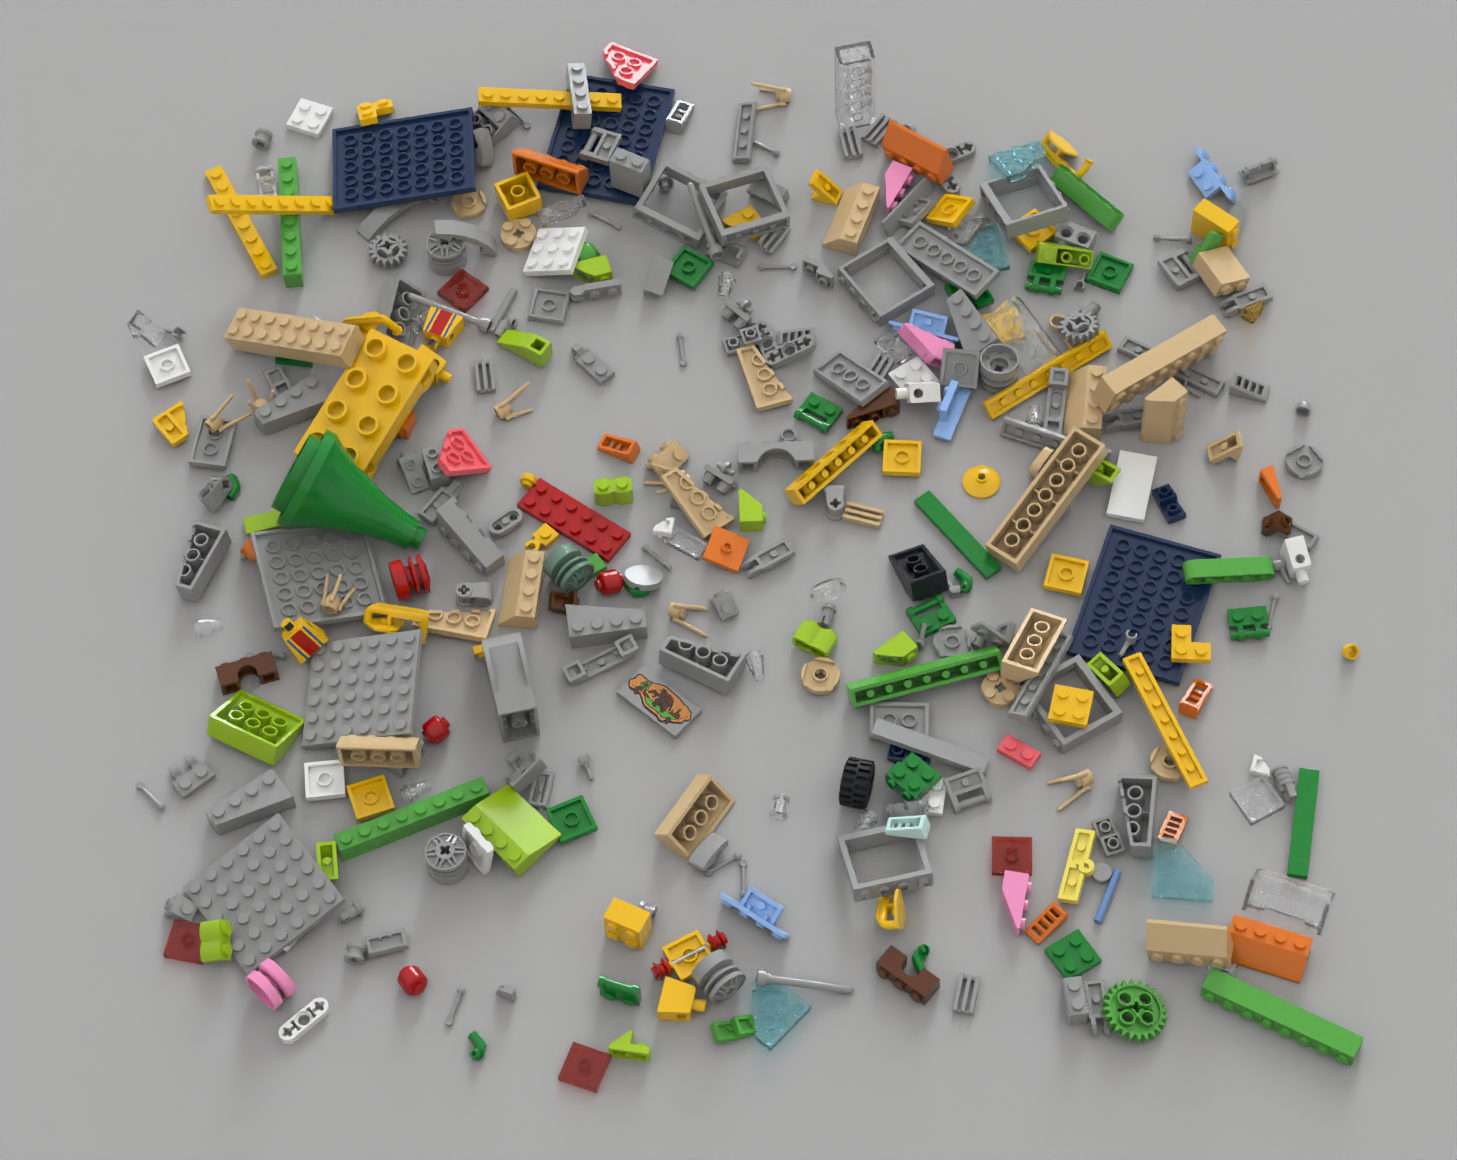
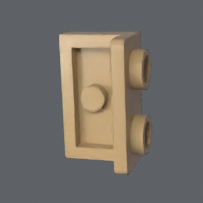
M676 439L671 442L667 440L660 446L661 451L658 454L654 453L647 459L649 463L645 468H651L660 478L668 471L653 467V463L669 468H679L690 457V454Z

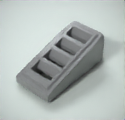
M677 100L666 118L665 130L681 135L694 109V104Z
M815 327L778 331V347L790 342V337L796 339L802 335L809 334L815 340ZM783 337H787L786 342H783Z
M1234 372L1229 387V394L1265 403L1270 386ZM1259 389L1263 390L1261 395L1258 394Z

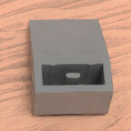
M479 106L474 112V130L477 128H488L493 146L508 137L521 122L506 107ZM475 142V149H477L478 144Z

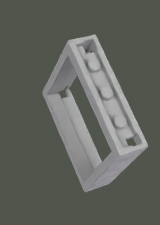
M663 160L634 207L632 217L697 250L705 236L702 226L698 232H695L644 206L663 174L685 185L692 182L696 191L699 190V185L707 182V180L701 179L691 172ZM726 191L709 195L710 198L716 200L714 207L717 214L726 201L728 194Z
M767 165L755 167L745 172H738L728 177L724 176L699 185L698 196L721 246L790 226V214ZM764 180L779 213L724 229L709 195Z
M1041 165L980 183L981 199L1007 239L1069 220L1068 212H1070V209L1068 208V202L1063 200L1062 193L1057 191L1054 181L1049 179L1048 172H1045ZM1039 184L1054 208L1011 221L996 196Z
M892 236L838 267L837 279L839 283L848 289L850 296L857 299L860 307L866 310L871 320L877 322L880 327L889 323V320H894L931 298L935 293V284ZM889 254L920 290L881 312L850 276Z
M1079 654L1060 664L1049 683L1074 670L1088 690L1094 691V698L1107 715L1088 725L1087 729L1083 728L1065 738L1054 723L1048 722V714L1038 702L1031 717L1039 722L1042 732L1045 735L1048 734L1053 747L1059 749L1062 755L1122 722V710Z
M886 825L838 835V849L854 902L886 897L895 894L896 889H900L901 893L933 886V873L922 839L886 835ZM914 839L924 870L858 884L849 856L850 852Z

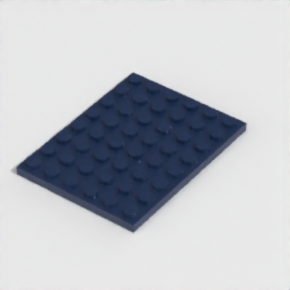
M587 75L589 92L621 94V112L592 111L591 129H573L571 110L560 109L547 154L554 158L564 159L570 163L583 165L588 168L589 180L581 195L540 182L537 183V189L636 205L640 199L639 197L611 186L609 165L606 166L590 160L583 161L578 155L589 140L592 128H602L622 135L618 148L649 159L652 176L665 131L666 118L670 114L675 97V89L639 84L632 90L617 84L616 80ZM601 137L597 138L590 152H594Z
M468 107L380 121L366 126L355 125L332 129L334 214L476 192L473 108Z
M1110 524L1072 633L1073 642L1066 655L1074 657L1079 654L1083 660L1090 661L1101 652L1120 670L1127 672L1122 663L1123 658L1141 652L1155 680L1179 686L1187 663L1171 662L1172 624L1191 625V642H1194L1213 585L1186 584L1182 563L1196 559L1221 558L1222 555ZM1130 630V637H1134L1137 633L1135 644L1130 645L1123 657H1120L1118 654L1124 646L1126 631Z

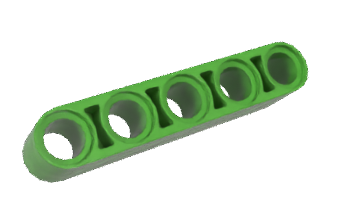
M1059 164L1050 180L1054 181L1058 189L1104 227L1115 231L1124 214L1068 167Z
M1269 556L1196 559L1182 563L1185 583L1188 585L1268 581L1275 577L1272 558Z

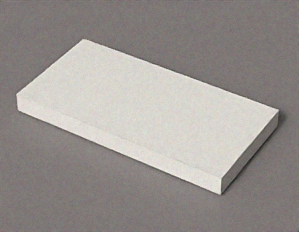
M1120 450L1117 467L1121 468V471L1113 481L1106 517L1144 523L1157 463L1156 456Z

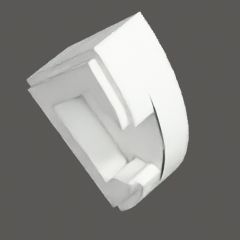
M666 518L664 521L656 524L653 529V535L672 537L675 518Z
M1254 754L1249 774L1269 779V767L1262 757Z

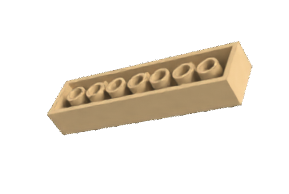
M241 307L237 310L223 337L234 350L351 369L366 339L356 325Z
M1214 314L1210 315L1102 376L1091 395L1092 399L1104 413L1110 410L1115 411L1122 403H1129L1136 395H1143L1150 387H1157L1164 379L1174 377L1180 370L1185 371L1192 363H1199L1208 354L1209 356L1213 355L1218 350V345L1224 340L1223 337L1227 330Z
M1074 426L985 544L987 552L1019 573L1106 457V445Z

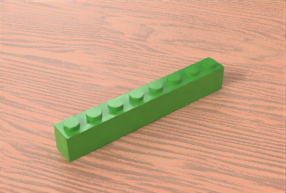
M296 157L278 158L279 195L300 196L299 171ZM280 215L282 265L286 288L304 286L301 215Z
M993 645L846 683L849 703L855 708L1001 670V651Z
M483 777L334 834L337 849L343 862L466 814L474 805L490 796Z
M1213 967L1202 986L1200 996L1206 1001L1222 1005L1227 1011L1237 1012L1243 1018L1254 1020L1266 1029H1273L1283 1037L1297 1040L1302 1046L1312 1047L1322 1055H1329L1335 1058L1341 1064L1352 1066L1362 1046L1364 1037Z

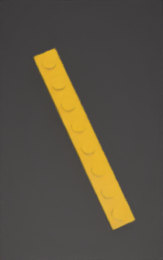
M479 87L478 106L571 110L570 91ZM589 92L592 111L621 112L620 93Z
M221 165L205 171V176L215 195H237ZM226 214L261 279L278 273V268L249 215Z
M208 195L205 198L210 214L338 215L334 214L333 196Z
M1100 331L1098 334H1095V339L1090 338L1089 343L1086 340L1083 341L1082 345L1078 344L983 401L982 404L989 419L998 417L1049 385L1051 367L1066 368L1071 373L1112 348L1113 346L1106 331Z
M1141 652L1123 658L1122 663L1189 791L1208 784V779Z

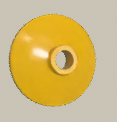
M980 465L966 471L962 484L964 490L970 496L985 499L993 496L999 490L1000 477L994 469Z

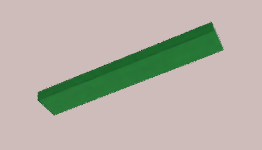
M930 491L914 500V504L986 581L1001 571L1002 567Z
M1299 768L1287 877L1307 879L1320 770Z

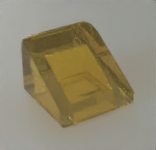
M1259 300L1243 307L1241 318L1251 324L1255 323L1263 311L1264 301Z

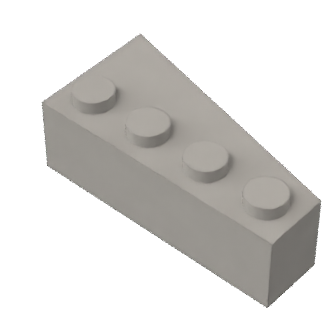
M959 289L946 299L963 350L982 352L989 345L1002 344L962 289Z
M313 373L253 411L255 423L265 436L287 429L289 425L301 424L305 422V419L313 416L316 417L331 392L317 375Z
M453 496L436 509L439 524L438 531L443 537L447 536L450 539L452 546L455 549H459L467 561H471L480 574L483 573L488 578L505 565L504 554L488 536L484 538V533L477 523L472 524L465 509L460 510L457 507L458 501Z
M193 520L192 531L188 536V546L184 551V560L180 565L175 583L181 598L198 603L232 543L226 529Z
M565 604L571 649L614 643V641L630 633L635 640L648 638L644 610Z
M668 636L659 649L660 664L726 695L746 668L747 654L730 653V650L727 649L717 650L706 644L700 646L694 644L693 641Z
M271 768L205 812L208 822L217 834L221 836L240 829L250 822L256 823L261 821V818L280 814L282 810L296 808L293 795Z
M1117 774L1132 857L1152 858L1158 798L1157 776Z

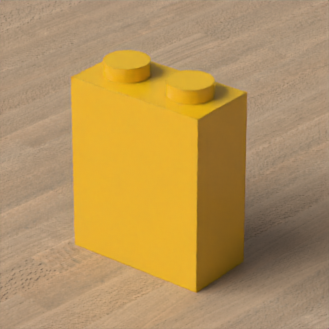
M1204 198L1193 209L1191 232L1205 240L1208 231H1218L1224 234L1217 248L1228 246L1229 249H1234L1238 244L1237 237L1240 232V221Z

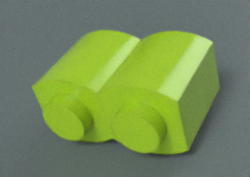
M617 477L613 480L601 478L593 481L596 505L609 506L614 503L624 505L633 502L632 480L630 477Z
M803 620L793 636L792 644L803 651L810 652L816 657L828 658L838 643V636L831 629L819 627L818 623L813 620Z
M218 919L200 923V957L202 962L217 963L231 960L233 952L230 943L232 927L229 920Z

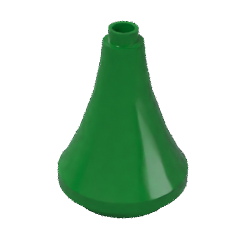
M326 429L321 439L312 434L308 436L271 505V508L281 512L276 524L286 529L322 528L361 534L391 543L403 549L409 546L415 550L419 548L427 533L426 529L419 526L420 521L403 510L377 487L356 464L342 445L338 435Z

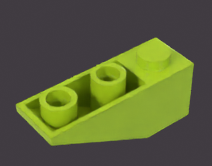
M1037 241L1034 259L1038 263L1092 269L1094 251Z
M507 329L497 341V344L542 368L553 355L551 342L536 334Z

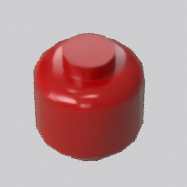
M615 569L600 572L597 575V580L594 582L595 589L598 592L600 591L603 596L620 593L622 587H624L623 575Z
M434 715L422 725L423 731L421 733L430 744H440L450 735L448 727L451 725L444 716L440 719Z
M415 965L402 968L397 978L398 984L409 996L421 994L428 983L427 977Z

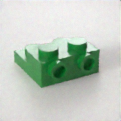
M913 752L902 762L898 761L885 774V782L892 790L896 789L906 801L922 799L942 779L940 773Z

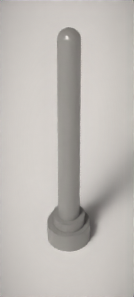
M689 182L687 188L710 245L708 251L712 260L719 259L725 253L722 246L716 243L694 184Z
M413 293L408 295V299L416 303L462 316L464 321L477 325V328L482 332L488 333V329L492 324V319L487 317L479 319Z
M757 970L756 986L761 987L770 983L851 994L854 991V988L849 985L772 976L770 973H766V970Z

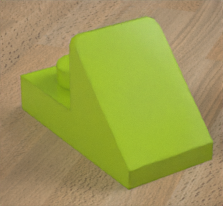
M336 841L317 842V864L331 882L339 881V860Z
M632 1029L609 1044L608 1050L609 1057L650 1063L651 1048L643 1043L633 1044L634 1032Z

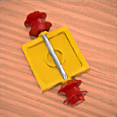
M697 929L662 947V952L668 962L663 958H660V964L658 965L653 962V967L650 968L655 979L659 978L662 981L663 975L666 974L670 977L671 970L673 969L681 982H685L691 979L693 969L705 956L711 953L710 950L716 951L720 946L726 948L728 940L723 932L720 933L716 930L715 936L712 937L708 934L707 942L705 943Z

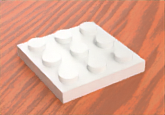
M587 228L538 229L523 269L524 275H573L588 234Z

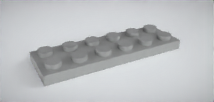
M918 221L898 242L912 260L958 289H962L964 293L976 300L1001 275L998 269L921 221Z

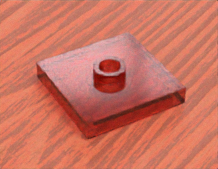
M461 268L437 291V294L461 312L467 313L489 291V287Z
M992 836V876H1004L1005 870L1026 873L1032 876V837Z
M174 919L163 953L164 958L203 965L204 962L201 961L200 923Z
M573 1042L559 1073L558 1080L597 1093L612 1055Z

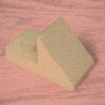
M1239 430L1206 446L1209 461L1212 464L1227 457H1231L1235 461L1239 460L1243 450Z

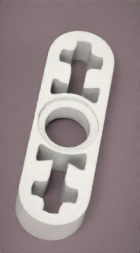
M324 998L314 999L284 1023L278 1031L280 1040L284 1044H293L324 1019L330 1011L327 1000ZM316 1006H323L324 1010H317ZM308 1017L310 1021L307 1025H300L298 1023L299 1019ZM286 1031H288L289 1033L291 1032V1033H292V1036H290V1037H289L288 1035L285 1036V1032H286Z

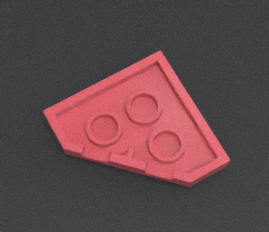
M613 42L603 50V58L617 84L627 89L634 90L658 65L657 59Z
M464 428L448 430L437 461L442 472L446 476L489 473L492 466Z

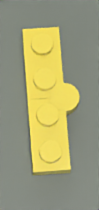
M1076 828L1058 894L1059 902L1079 904L1085 877L1091 876L1095 872V865L1090 858L1096 839V831Z

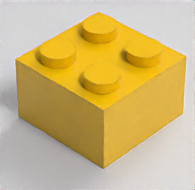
M527 171L494 184L496 198L508 221L522 219L543 210L542 198Z
M616 897L613 898L603 916L605 934L614 941L624 942L632 949L638 948L642 950L652 932L651 913Z

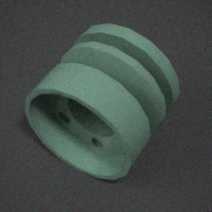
M565 543L548 555L543 564V571L551 580L555 581L556 585L565 594H571L573 590L578 591L589 582L594 573V566L587 558L582 556V553L572 543Z

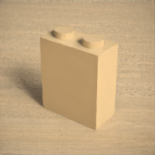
M1228 246L1199 252L1192 264L1215 297L1243 291L1251 278Z

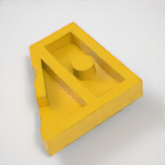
M749 205L721 221L724 227H733L760 219L761 217L753 206ZM762 235L752 237L749 239L757 241Z
M182 401L152 419L153 425L173 448L189 438Z

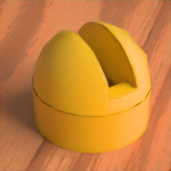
M1346 644L1343 646L1341 653L1344 658L1354 660L1359 655V648L1355 644Z

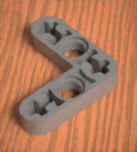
M964 141L947 148L949 154L957 156L955 159H951L953 166L973 158L976 154V146L971 141ZM952 172L943 184H939L944 194L959 196L960 183Z
M759 321L755 324L762 337V342L759 343L762 355L767 365L772 369L788 364L816 349V341L809 334L802 335L778 347L768 322ZM762 328H765L764 331L766 336H763V334L761 333ZM766 342H773L770 348H764ZM795 348V352L792 355H786L788 349Z

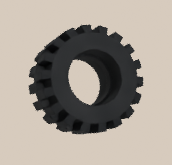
M851 756L848 758L840 784V805L865 810L873 788L875 776L874 761Z

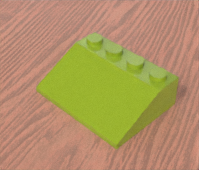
M240 689L209 716L206 735L274 766L284 757L303 729L305 719Z
M509 784L474 805L461 818L464 824L470 822L480 830L486 841H490L493 845V853L519 878L562 836Z

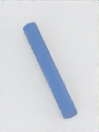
M1114 869L1094 919L1096 924L1100 925L1103 921L1121 875V871L1118 869Z

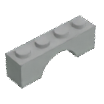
M585 62L567 63L566 83L567 91L570 90L572 127L573 129H591L592 110Z
M813 440L738 443L739 473L758 472L764 462L775 458L790 462L795 470H807L814 464Z

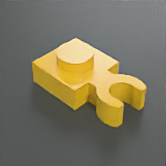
M545 523L532 534L534 540L526 542L525 548L528 550L531 547H535L534 551H540L541 547L547 549L559 538V533Z

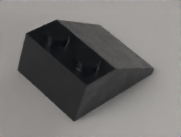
M924 544L888 556L905 592L913 602L949 590L946 570Z

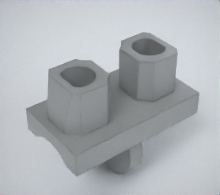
M728 299L723 302L726 307L721 312L722 317L730 321L735 315L738 316L733 323L738 330L746 328L748 325H755L751 318L745 314L746 312L748 314L753 312L750 308L752 305L750 300L746 299L742 302L739 299L736 302L739 307L735 306Z
M727 461L721 464L719 462L716 467L720 471L706 463L703 467L706 472L701 479L704 483L712 486L717 478L720 480V483L716 489L724 495L731 488L736 489L738 484L726 476L727 474L733 476L735 473L731 470L732 463Z

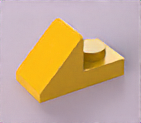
M819 169L813 172L808 183L814 190L811 197L812 200L834 206L838 204L843 191Z

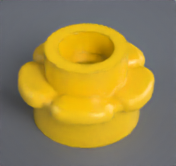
M523 473L519 481L522 482V487L530 489L536 484L537 477L531 473Z

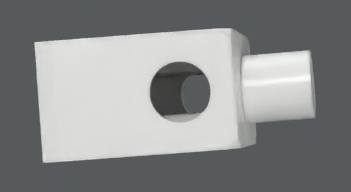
M935 381L904 383V388H895L896 399H905V402L908 403L940 402V383Z
M1304 536L1285 539L1279 554L1285 562L1288 577L1290 579L1297 578L1299 585L1306 584L1310 581L1308 573L1312 565Z

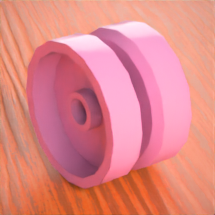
M266 958L259 964V971L253 970L245 977L253 993L272 1010H276L283 1004L282 997L289 998L297 991L294 983L285 971L269 958Z

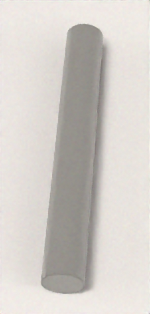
M515 288L510 289L488 329L489 334L493 335L499 322L506 314L517 294Z

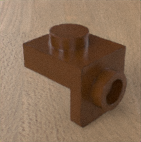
M1278 510L1263 517L1261 534L1265 537L1279 531L1286 535L1291 534L1292 518Z
M573 590L570 595L551 591L549 593L548 611L566 615L565 604L579 605L578 591Z

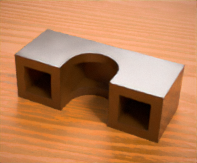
M272 651L261 652L251 657H243L237 661L223 663L215 667L223 696L242 689L241 680L249 674L256 675L261 685L280 680Z
M890 945L876 962L877 974L885 980H890L898 990L907 992L915 1002H921L925 1005L940 988V979L925 968L917 975L910 976L905 974L903 969L907 965V956Z

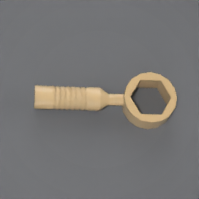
M1055 314L1049 320V327L1052 331L1059 332V326L1054 325L1053 322L1054 320L1063 321V316ZM1066 338L1063 339L1068 350L1075 347L1072 341L1067 343Z

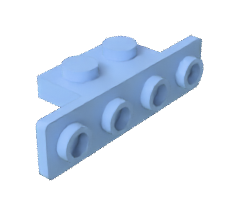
M1195 146L1193 150L1201 159V162L1187 173L1204 197L1209 200L1222 190L1232 203L1238 202L1235 199L1236 193L1231 187L1228 189L1226 186L1227 180L1216 172L1219 170L1213 162L1208 161L1209 155L1207 152Z
M917 309L912 310L909 324H913L917 328L930 332L941 339H946L955 346L956 343L961 344L958 337L945 334L949 317ZM891 320L888 323L892 330L897 332L903 326V323Z
M951 380L949 386L945 387L943 392L944 399L937 406L939 420L933 432V437L951 441L972 388L958 387L959 382Z
M749 887L740 903L725 893L719 894V897L723 899L722 903L729 908L736 907L739 909L738 913L747 919L751 917L756 920L754 924L764 930L767 927L772 931L771 935L779 940L790 938L791 935L775 926L785 908L755 888Z

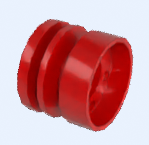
M420 554L415 555L417 564L414 565L411 557H408L407 567H404L401 560L388 563L399 602L411 598V589H415L417 595L421 596V586H423L426 594L431 593L428 569Z

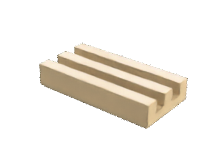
M848 501L842 520L879 529L884 516V510Z

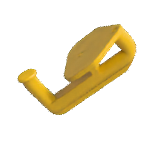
M1049 130L1042 139L1043 153L1056 168L1059 164H1062L1082 178L1092 164L1095 163L1085 158L1083 165L1075 172L1062 156L1067 154L1077 157V151L1052 130ZM1050 141L1058 148L1057 152L1049 145Z
M376 311L366 312L362 316L346 317L342 321L345 324L356 325L365 337L371 328L377 330L378 325L383 324L392 330V334L395 336L400 335L403 330L401 326H398L384 314L381 315Z
M380 602L372 604L365 609L363 623L378 632H398L404 626V621L400 619L420 622L419 629L423 632L422 644H426L429 616L425 610ZM373 613L388 615L387 617L372 618Z
M896 889L894 903H892L893 894L879 897L876 920L880 927L888 930H903L905 926V905L901 890ZM888 913H892L894 920H887Z

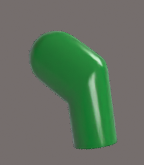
M892 431L882 433L883 436L871 445L874 452L883 450L882 444L884 439L894 440Z
M230 473L226 476L232 481V489L226 498L234 501L241 485L237 476Z
M957 568L953 575L961 581L960 590L963 593H969L973 588V579L962 569Z
M624 581V587L634 598L646 597L651 593V591H642L638 587L633 589Z
M926 944L918 946L911 957L917 974L923 968L926 969L924 961L930 952V948Z
M473 1031L468 1036V1039L474 1045L470 1056L478 1061L484 1057L487 1045L478 1033Z

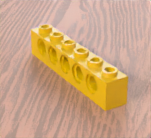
M873 420L862 421L783 491L793 505L806 504L881 438L883 434Z

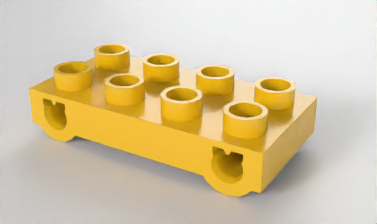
M371 328L351 369H345L294 450L296 457L310 434L321 439L326 429L338 435L342 445L356 464L372 480L376 474L379 462L418 399L431 386L438 369L434 358Z

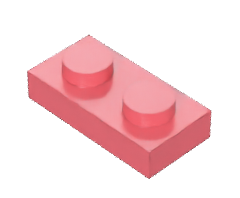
M1009 734L1005 736L997 747L999 754L1030 771L1041 757V752Z

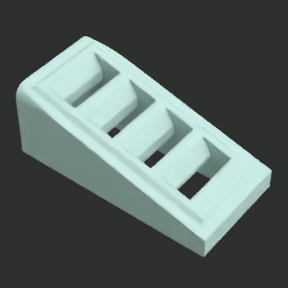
M926 815L889 817L885 834L914 839H927L930 823Z

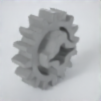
M384 232L382 237L376 235L377 240H371L372 245L368 246V253L372 263L376 262L377 267L383 265L384 269L387 266H390L392 269L394 264L400 266V261L405 262V256H408V246L404 238L400 239V234L393 236V232H390L389 235H386Z
M1076 310L1075 314L1069 312V316H1063V321L1059 322L1061 338H1066L1067 343L1073 341V345L1077 342H1080L1082 345L1085 340L1089 343L1090 338L1095 339V334L1099 333L1100 326L1097 316H1093L1092 312L1086 314L1085 310L1081 313Z

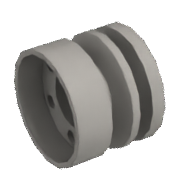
M433 232L428 236L426 247L430 268L433 272L447 277L460 273L467 263L464 241L456 238L446 241L434 237Z
M997 343L984 348L980 355L979 381L981 386L991 393H998L1017 382L1019 356L1013 347Z
M445 832L435 835L428 841L424 854L431 878L441 885H453L463 880L469 871V860L465 842L459 836Z
M722 949L705 956L691 973L693 981L699 988L704 989V994L709 997L713 1004H720L728 1000L739 991L746 980L745 974L739 970L738 966L733 965V960Z

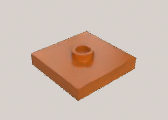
M715 525L702 560L737 574L750 540Z

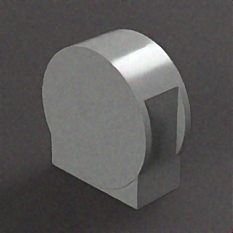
M520 632L481 640L491 694L503 743L540 735L537 706Z

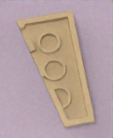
M754 344L736 349V354L757 412L793 403V398L790 394L788 395L785 387L778 381L775 373L768 367L765 359Z
M677 467L660 477L664 486L703 540L711 535L715 525L723 528L734 521L735 518L723 511L718 503H714L707 493L694 485L695 483Z
M472 609L471 612H460V610H452L451 612L425 610L429 616L427 633L477 642L488 639L496 617V609H489V612H480V609ZM413 621L411 624L412 630H418L420 622Z

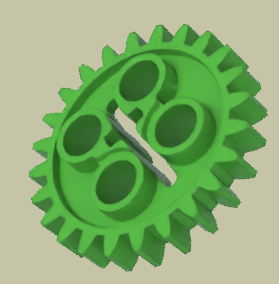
M1133 979L1128 984L1125 980L1121 984L1116 982L1103 997L1104 1000L1101 1003V1006H1103L1101 1013L1105 1014L1103 1021H1109L1107 1028H1114L1112 1034L1120 1033L1119 1039L1126 1036L1128 1043L1132 1038L1136 1044H1138L1140 1039L1144 1043L1147 1042L1148 1038L1153 1040L1166 1025L1165 1022L1168 1017L1165 1014L1168 1009L1163 1008L1166 1002L1159 1001L1162 995L1154 994L1156 988L1149 990L1148 983L1142 986L1141 980L1135 984Z

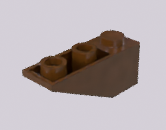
M890 385V387L864 407L858 406L846 417L847 430L855 428L862 421L873 420L876 422L879 419L892 417L900 413V401L895 397L893 386Z

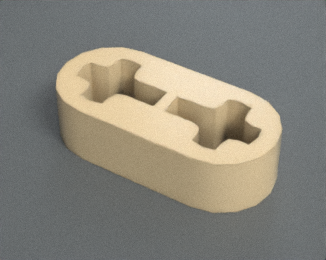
M1045 446L1032 463L1028 474L1036 478L1055 450Z

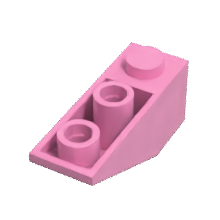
M894 160L885 173L886 216L899 204L900 199L905 197L907 187L911 186L914 181L913 168Z
M906 322L897 332L926 364L941 370L943 348L955 347L954 344L946 339H941Z
M1005 870L1001 897L1015 935L1019 937L1020 930L1025 929L1026 918H1023V912L1028 911L1029 900H1026V894L1031 893L1032 882H1029V874Z

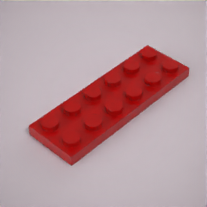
M541 478L536 481V484L517 503L518 509L539 522L548 524L557 533L590 553H597L607 563L614 558L631 537V532Z

